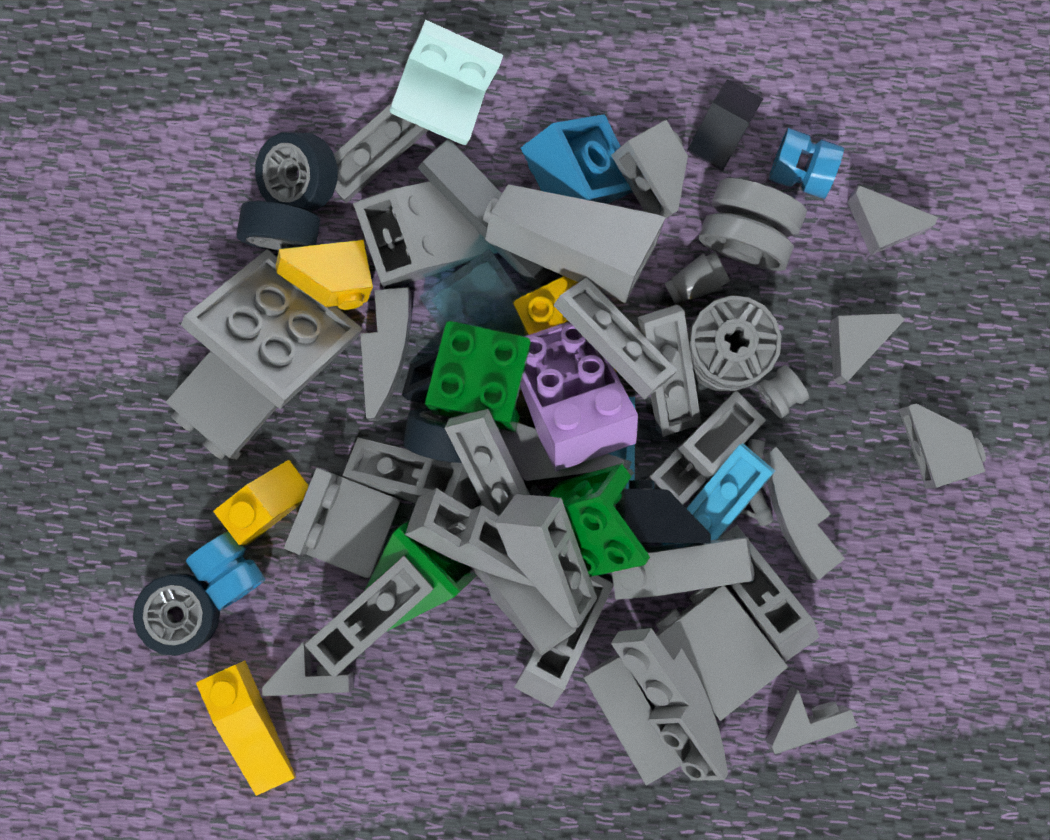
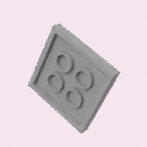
M266 249L184 316L181 326L275 406L281 409L354 342L362 328L336 306H323L277 274V257Z

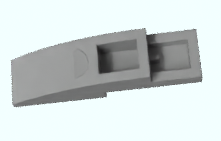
M652 628L618 631L611 645L622 659L625 667L630 670L645 691L647 698L654 704L655 708L648 721L658 733L662 743L668 747L676 758L682 771L690 780H725L728 770L718 724L704 687L682 648L665 649Z

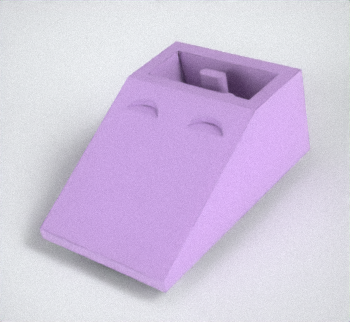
M570 322L524 336L530 339L531 347L521 382V389L539 439L555 472L636 444L638 414L614 368Z

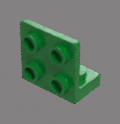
M446 322L425 405L434 415L448 418L489 409L498 429L516 433L520 416L515 406L531 347L530 339L458 322Z
M622 463L561 480L548 496L562 498L589 577L643 566L650 559L647 551L614 507L621 499V492L632 477Z

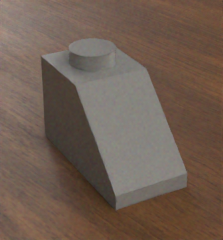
M664 120L628 140L611 156L644 211L658 214L667 219L679 209L688 155L683 148L679 135L672 130L667 120Z
M917 403L898 409L926 489L944 486L985 472L983 462L986 461L985 451L980 440L973 437L971 430Z

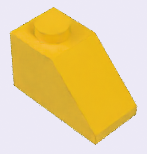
M363 240L284 248L278 251L276 261L277 274L323 306H338L339 309L350 310L358 308L368 301L373 284Z
M287 460L244 486L213 512L238 545H249L303 502L309 484L291 461Z

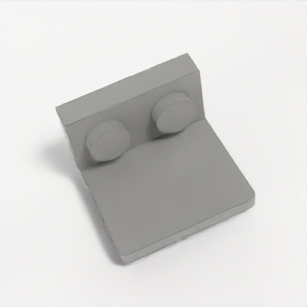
M316 468L284 549L298 555L307 554L364 578H369L373 573L400 506V500L329 471Z

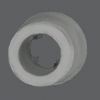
M713 252L708 256H705L704 253L673 276L671 280L665 282V285L674 303L677 305L681 302L722 291L721 286L730 282V279L716 252Z

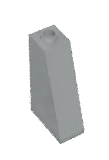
M508 184L499 199L495 197L491 199L486 208L483 221L488 223L485 241L576 282H580L587 277L603 294L626 303L657 244L665 217Z

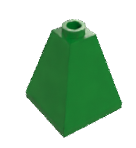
M410 520L392 534L365 590L403 556L408 558L434 589L387 631L454 598L477 576L468 565L438 553L406 536L405 533Z

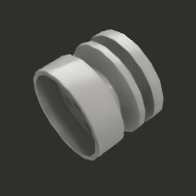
M728 296L713 301L699 313L688 330L694 377L700 384L713 391L732 393L736 390L739 391L750 387L773 369L780 355L782 336L776 318L765 305L749 297ZM733 333L739 335L738 342L744 345V347H740L735 352L730 351V343L724 341Z

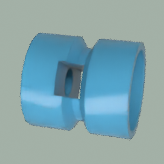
M787 128L774 159L769 180L788 187L799 183L801 184L802 192L825 199L837 175L844 147L825 140H820L814 144L811 142L810 135ZM801 154L809 156L804 171L796 168Z
M228 531L211 540L186 559V563L198 581H207L209 583L206 593L219 611L235 603L266 580L253 560H245L243 558L246 550L245 547L238 545Z

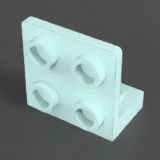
M425 20L409 54L389 109L390 113L457 143L467 145L485 92L499 69L503 55Z

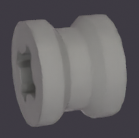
M786 365L777 370L776 377L771 380H763L756 385L761 397L779 418L789 414L790 407L795 403L802 404L809 399L807 389L801 380Z

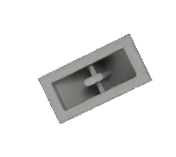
M858 186L850 194L847 201L870 255L925 233L936 224L938 219L934 215L862 186Z
M900 314L837 316L830 321L833 380L838 385L848 382L905 319Z

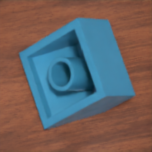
M605 114L552 123L521 147L528 167L541 191L609 204L633 192L611 156L621 146Z

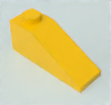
M245 660L196 682L214 726L256 796L296 778Z

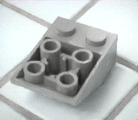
M430 181L392 189L353 203L384 289H394L498 252L489 242L485 241V238Z

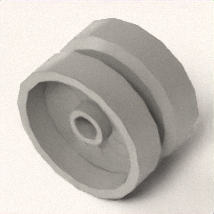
M735 178L720 180L712 199V205L719 213L706 216L699 234V241L716 253L740 263L764 270H786L794 245L787 237L799 235L807 209L793 197L760 183Z

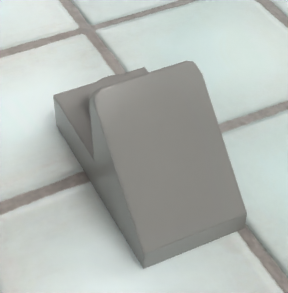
M308 639L300 644L262 687V696L350 692L354 688L353 671H341L333 678L322 665L316 666L317 673H311V652L304 645L310 640Z
M790 687L766 738L768 749L774 754H778L855 728L857 724L852 710L844 705L837 706L836 702H828L812 708L813 715L808 717L799 691L794 687Z

